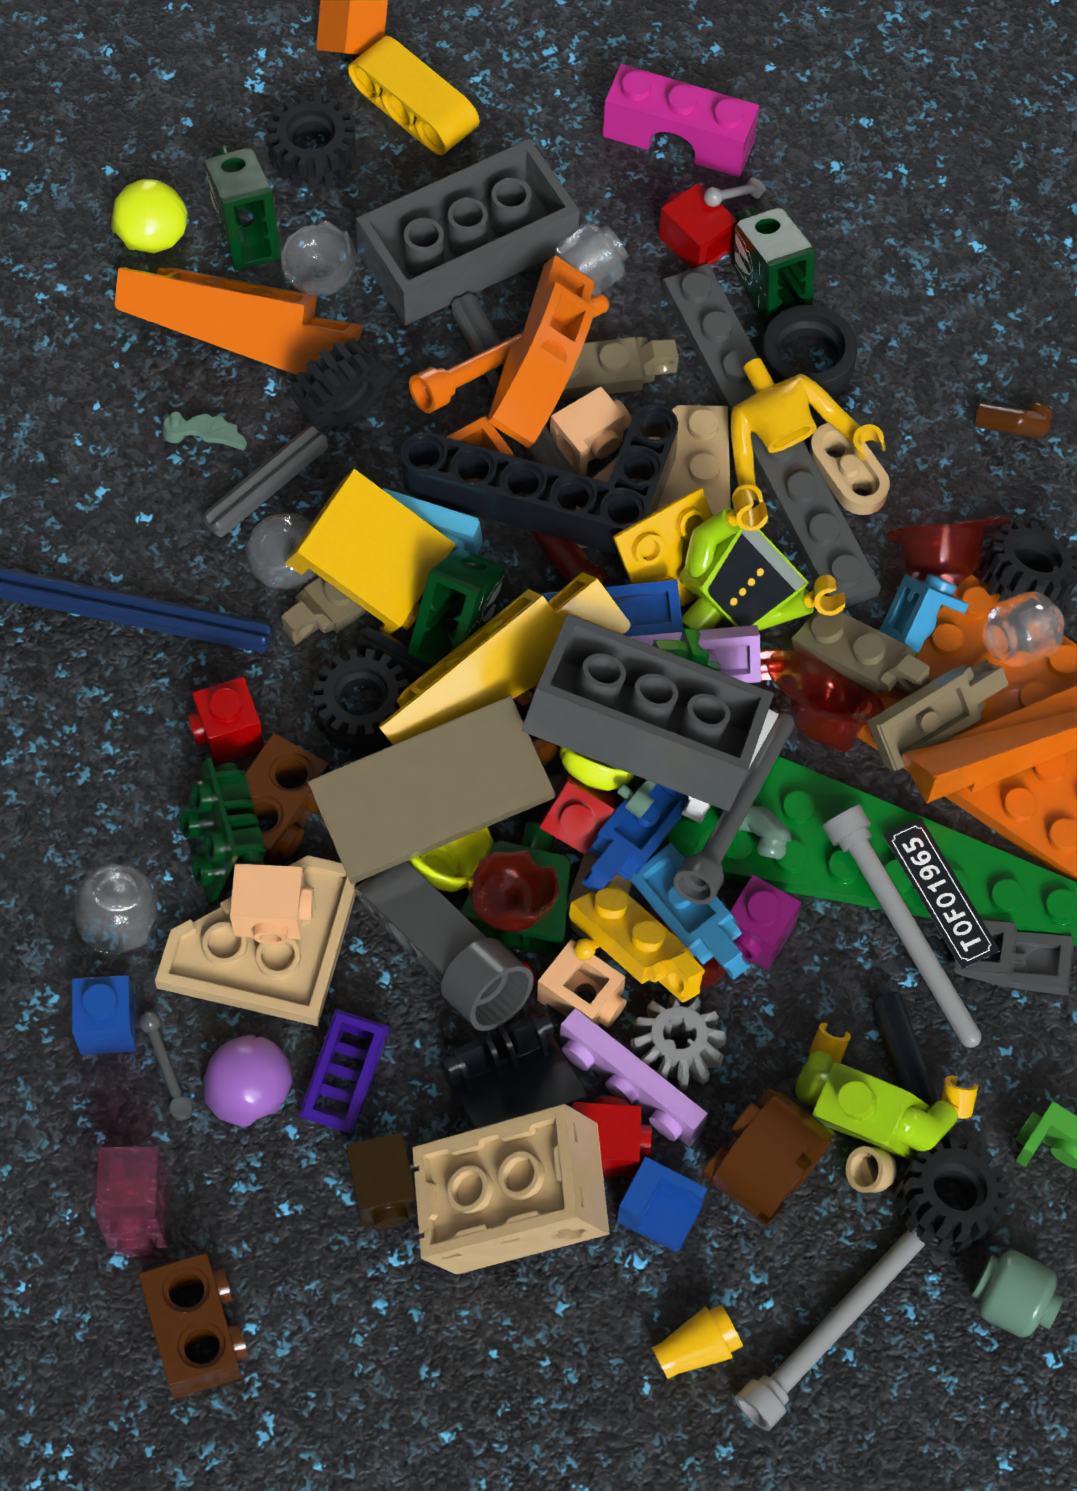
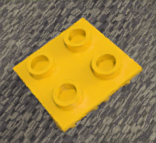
M702 487L696 488L613 536L629 578L628 584L677 580L680 607L697 599L680 582V573L685 567V559L692 531L713 516Z

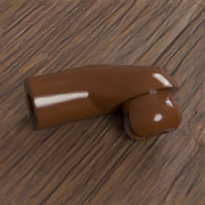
M1040 402L1031 403L1027 406L1026 410L981 403L976 414L977 428L1037 439L1046 435L1051 429L1050 422L1053 418V412L1049 406Z

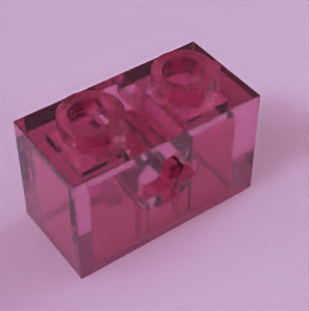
M98 1147L95 1217L108 1248H117V1253L125 1256H145L152 1253V1248H167L169 1179L159 1148Z

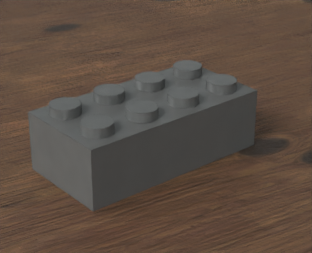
M528 139L355 218L357 250L368 270L406 326L451 305L456 297H462L467 293L474 294L577 246L580 210L531 139Z
M567 614L535 690L521 731L729 812L749 769L774 693L574 615Z

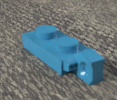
M669 843L650 858L638 874L634 873L629 880L685 947L689 948L702 965L714 957L734 980L751 966L742 956V952L733 943L743 933L736 925L737 922L717 896L708 904H696L686 900L677 892L674 886V877L685 859L673 844Z

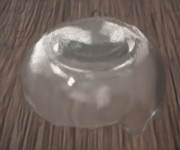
M323 221L316 226L310 225L300 228L287 238L280 254L284 277L292 287L305 294L315 296L333 295L348 284L355 271L356 252L348 232L341 231L329 221Z
M279 513L271 515L257 524L250 535L245 552L253 576L269 588H283L295 591L300 590L309 579L320 577L310 569L303 575H300L285 564V561L312 522L297 513Z
M116 864L102 866L96 871H91L78 888L74 902L75 925L82 941L99 952L116 954L124 953L145 943L150 928L158 916L157 902L159 899L152 881L133 867Z

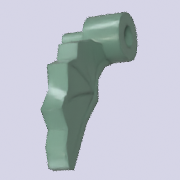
M173 412L164 420L163 437L170 443H179L185 436L193 435L201 437L205 442L225 444L243 451L247 447L244 436L237 432V425L226 422L221 415L212 417L205 413L185 421L179 412Z
M646 780L636 793L623 784L617 793L628 801L625 808L640 819L655 801L648 794L657 784Z

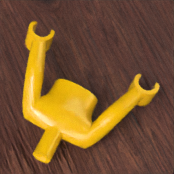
M760 358L753 359L744 365L743 369L756 394L734 406L731 413V440L738 488L735 489L732 495V502L735 494L740 490L750 491L753 500H756L758 503L764 502L762 492L756 486L751 432L758 435L770 453H776L792 447L811 436L817 429L809 404L826 422L854 444L856 457L859 460L866 461L862 444L866 441L872 440L877 442L881 450L885 451L884 436L879 427L871 424L860 426L821 386L808 376L798 374L774 384Z

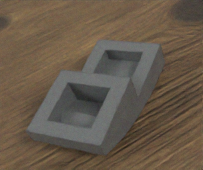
M982 920L1000 951L961 969L955 959L954 971L962 976L1016 989L1069 996L1074 939L1073 936L1018 932L1016 923Z

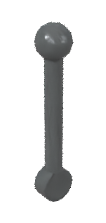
M145 1012L139 1019V1027L148 1033L172 1098L169 1106L171 1115L179 1121L187 1120L192 1115L193 1106L191 1101L184 1097L180 1090L159 1032L161 1019L155 1012Z

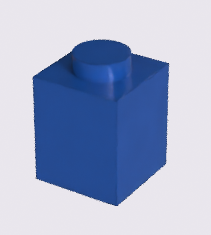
M129 975L72 979V1033L80 1055L137 1051L136 997Z

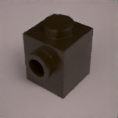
M402 1132L346 1145L348 1164L362 1227L374 1224L376 1229H391L409 1221L408 1216L417 1215L414 1172L419 1171V1169L414 1167L413 1161L408 1160Z

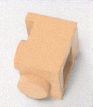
M599 387L551 415L550 433L571 470L576 474L584 476L587 474L588 462L596 457L597 459L606 458L616 451L623 442V431L630 426L632 419L621 401L617 399L613 401L605 390Z
M571 939L538 980L537 1001L544 1006L550 1005L565 1017H568L576 1008L596 1025L601 1023L609 1028L617 1020L627 1003V1000L621 997L624 993L626 977L595 955L589 960L583 961L578 959L574 954L576 942ZM581 991H588L593 994L595 999L591 1003H587L576 994Z

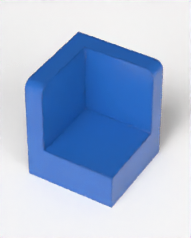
M645 1157L619 1206L617 1223L674 1252H678L704 1205L707 1188Z

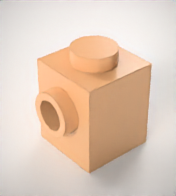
M235 864L230 919L234 936L253 937L257 942L269 945L283 944L287 939L301 940L302 920L312 921L314 909V887H305L302 867Z

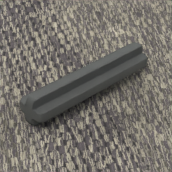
M313 425L305 427L204 512L203 519L206 527L217 537L225 536L328 448L326 436L320 430L317 431Z

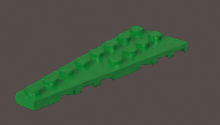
M778 756L752 805L770 809L790 829L791 841H787L786 855L782 859L759 855L757 846L760 842V836H757L755 833L738 830L721 862L724 881L747 885L752 876L755 875L784 892L883 910L850 852L843 853L839 844L833 846L822 828L825 823L854 806L861 805L871 823L868 830L872 837L868 841L910 913L914 916L932 919L883 836L922 818L982 920L1016 923L1018 932L1073 936L1074 945L1077 946V882ZM711 805L701 824L683 815L652 854L651 858L669 843L673 844L684 859L702 852L721 817L722 809Z

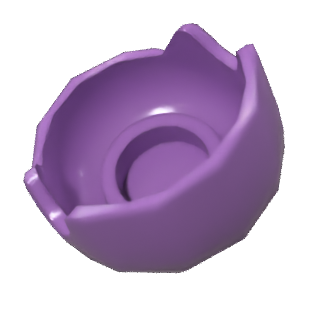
M247 1035L227 1041L216 1050L208 1062L202 1081L205 1103L218 1119L238 1126H250L255 1120L276 1113L281 1107V1103H284L293 1083L290 1060L277 1043L265 1037Z

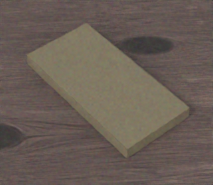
M512 696L307 781L351 885L555 798V792L529 734L521 731L524 723Z

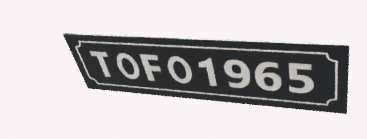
M922 818L883 835L961 969L999 952L1000 949Z

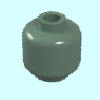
M1008 1250L1000 1258L991 1254L971 1295L979 1300L978 1312L983 1319L1021 1338L1030 1336L1038 1325L1049 1329L1064 1300V1297L1054 1293L1057 1286L1055 1271L1016 1250Z

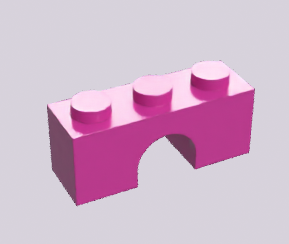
M621 64L605 100L603 137L649 150L655 133H673L681 136L692 145L695 151V165L740 178L755 141L760 105Z

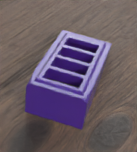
M335 1009L299 1117L353 1135L382 1058L391 1028ZM347 1032L371 1040L369 1050L340 1042L343 1033ZM339 1053L363 1061L362 1071L359 1072L332 1063L335 1054ZM328 1073L356 1082L357 1085L354 1093L324 1084ZM320 1094L350 1104L347 1114L345 1115L316 1105Z

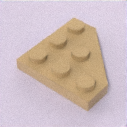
M677 405L672 409L679 422L676 459L656 511L698 487L703 488L713 516L725 507L731 509L728 406ZM648 437L649 439L654 440L661 439L659 437ZM617 458L593 478L608 482ZM643 478L631 479L638 482L646 481ZM628 520L615 521L618 524L631 523ZM576 544V547L589 548L586 546Z
M309 855L289 865L302 867L305 887H314L312 921L302 920L301 940L287 939L283 944L269 945L257 942L253 937L234 936L230 919L232 898L230 897L221 902V907L195 922H192L190 919L170 930L155 978L157 989L318 1026L356 897L354 888L359 885L360 881L351 885L342 863Z

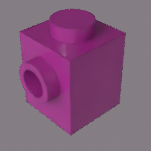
M755 875L752 876L730 910V913L737 922L736 925L743 933L733 943L742 952V956L747 961L754 962L768 970L795 928L802 902Z

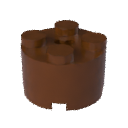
M768 1088L756 1104L751 1103L739 1117L732 1128L736 1135L726 1148L721 1147L703 1170L702 1175L711 1181V1185L767 1227L786 1206L782 1202L785 1197L789 1198L795 1189H799L831 1144L830 1140L835 1136V1133L780 1091L775 1092L773 1089Z

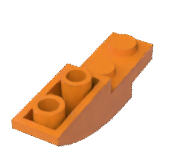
M556 255L543 266L522 337L510 346L487 419L489 424L527 448L535 443L554 410L581 353L596 310L594 306L589 304L595 281Z

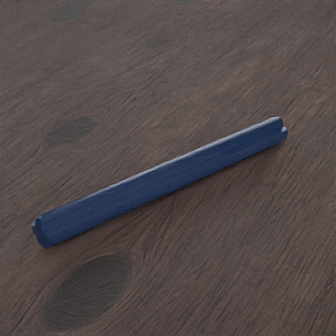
M0 567V599L261 653L268 650L272 638L271 624L266 621Z

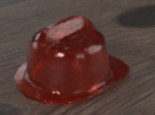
M1005 516L989 517L950 525L902 527L888 532L887 540L901 545L907 575L925 581L928 573L953 584H959L970 577L977 568L984 535L1000 530L1001 526L1006 523L1011 524V518Z
M781 650L772 653L766 662L767 673L774 684L791 697L790 710L794 717L795 728L807 738L839 752H848L854 746L863 726L868 725L867 721L885 710L883 702L873 692L853 683L811 655L798 651Z

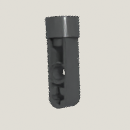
M407 861L368 877L354 888L356 896L370 915L441 984L443 997L474 1028L481 1031L495 1029L509 1021L523 1007L533 987L532 972L499 940L487 938Z

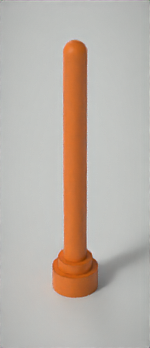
M596 294L590 298L589 304L596 308L593 318L608 310L609 300L605 295ZM523 332L448 370L429 367L411 376L409 389L414 402L425 413H432L449 404L456 388L505 364L510 346L522 337Z

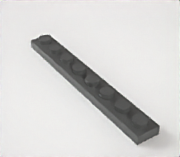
M705 264L663 279L662 291L721 404L728 406V417L731 421L733 407L756 394L743 367L747 362L759 357L710 265ZM751 432L754 466L814 581L822 575H830L836 579L837 589L831 593L824 594V596L830 597L837 593H845L844 609L879 596L881 585L804 441L783 451L770 453L758 435Z

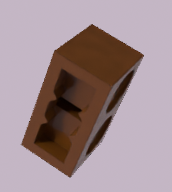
M275 733L272 734L245 775L251 794L250 800L253 801L255 807L251 814H255L258 821L266 819L276 823L272 829L261 832L267 850V854L263 857L264 865L277 866L283 856L290 858L298 849L304 836V829L302 828L312 813L316 815L321 814L307 781L329 773L330 769L328 762ZM292 777L301 778L305 781L303 785L295 789H287L280 785L284 780Z
M204 1253L138 1273L166 1379L173 1398L177 1399L241 1379L242 1375L238 1360L249 1356L240 1324L235 1323L228 1326L222 1307L223 1304L233 1302L224 1267L212 1271L208 1255ZM194 1285L204 1290L201 1301L193 1307L182 1308L173 1303L176 1293L185 1286ZM210 1340L220 1346L217 1356L209 1363L196 1364L188 1359L191 1348L200 1341Z

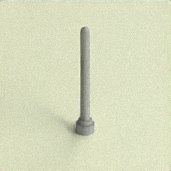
M861 805L854 806L832 818L822 826L832 845L836 846L839 844L843 853L850 852L961 1044L968 1048L976 1047L981 1041V1032L869 843L868 839L872 835L868 827L871 823Z
M919 1226L912 1232L908 1229L770 1377L763 1375L758 1381L751 1379L735 1396L738 1407L754 1424L763 1430L770 1431L786 1413L784 1406L789 1401L787 1393L926 1245L919 1240L924 1233Z

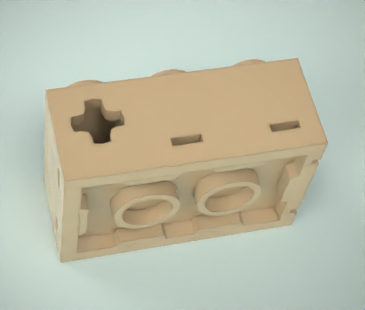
M566 1104L412 1147L414 1167L419 1169V1171L414 1172L418 1227L419 1233L424 1235V1238L419 1239L421 1259L457 1275L610 1234L598 1123Z

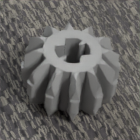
M672 994L669 996L667 1009L652 1000L647 1006L648 1017H637L635 1019L633 1030L638 1036L631 1040L630 1052L642 1056L640 1060L653 1070H657V1073L664 1079L668 1080V1077L676 1078V1087L679 1091L683 1092L687 1090L689 1076L696 1082L704 1085L708 1082L710 1076L708 1068H719L721 1066L724 1056L718 1049L725 1045L726 1033L714 1029L719 1019L716 1011H710L702 1015L699 1014L701 1000H699L698 996L690 1001L687 1008L680 1006V1000ZM679 1036L682 1045H686V1048L676 1049L675 1042L670 1040V1037Z

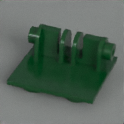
M212 758L205 759L197 779L191 784V792L186 804L180 808L179 813L182 834L185 838H191L195 853L192 860L194 880L198 887H204L209 906L215 904L235 864L264 865L263 857L267 854L260 827H257L259 824L258 818L255 814H251L255 807L253 801L250 800L251 794L245 772L238 770L235 763L220 765L216 768L215 772Z

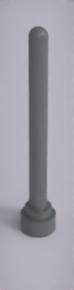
M779 713L778 718L747 771L730 811H723L702 852L687 857L674 877V886L677 892L686 900L696 904H708L715 899L724 881L721 862L795 726V719L790 713Z

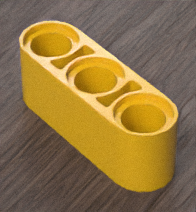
M384 36L348 64V74L355 87L396 123L437 155H444L479 126V116L472 103L390 36Z

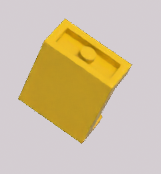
M354 469L339 483L287 558L285 564L300 575H303L308 569L312 570L382 621L383 624L380 629L388 634H392L400 627L408 630L414 624L421 605L419 599L424 593L429 571L451 553L456 543Z

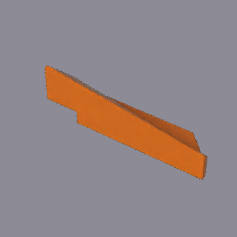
M127 267L118 268L115 307L117 310L298 375L299 372H307L308 369L305 365L311 359L316 362L321 358L319 352L325 348L330 352L333 350V344L339 341L344 345L348 339H355L358 342L362 334L363 325L313 317L317 296L177 268H158L157 274Z
M1077 686L949 738L948 742L904 753L901 759L926 804L965 787H969L970 791L974 792L1076 749Z

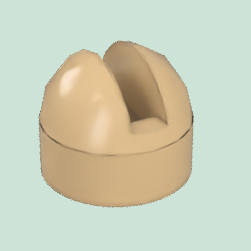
M862 1146L856 1148L849 1155L846 1163V1176L850 1185L855 1190L863 1193H878L886 1190L894 1183L897 1168L896 1162L889 1152L879 1147Z

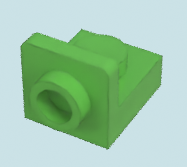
M1054 1101L1043 1117L1032 1112L1015 1139L1024 1146L1016 1162L1026 1167L1041 1142L1051 1147L1050 1151L1056 1159L1071 1168L1077 1169V1116Z

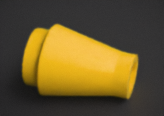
M720 1304L710 1310L705 1305L664 1341L651 1348L667 1379H670L683 1372L733 1359L731 1353L743 1347V1344L724 1307Z

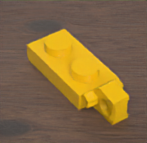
M613 881L597 893L592 891L571 902L570 920L641 984L649 980L654 983L659 981L682 1003L700 994L702 975L705 970L694 959V955L689 948L685 947L674 934Z

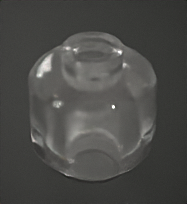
M588 223L560 242L555 248L556 256L595 281L591 297L602 293L625 275L624 261L629 258V255L608 225L600 228L595 224Z
M1025 592L998 602L989 610L983 628L984 643L989 653L1002 663L1012 668L1025 667L1052 656L1060 649L1064 637V618L1060 609L1048 597L1038 592Z

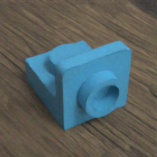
M928 573L925 581L905 574L879 631L908 645L912 650L919 653L925 639L931 635L935 628L936 615L941 605L965 614L969 603L955 596L954 592L957 586L945 579Z

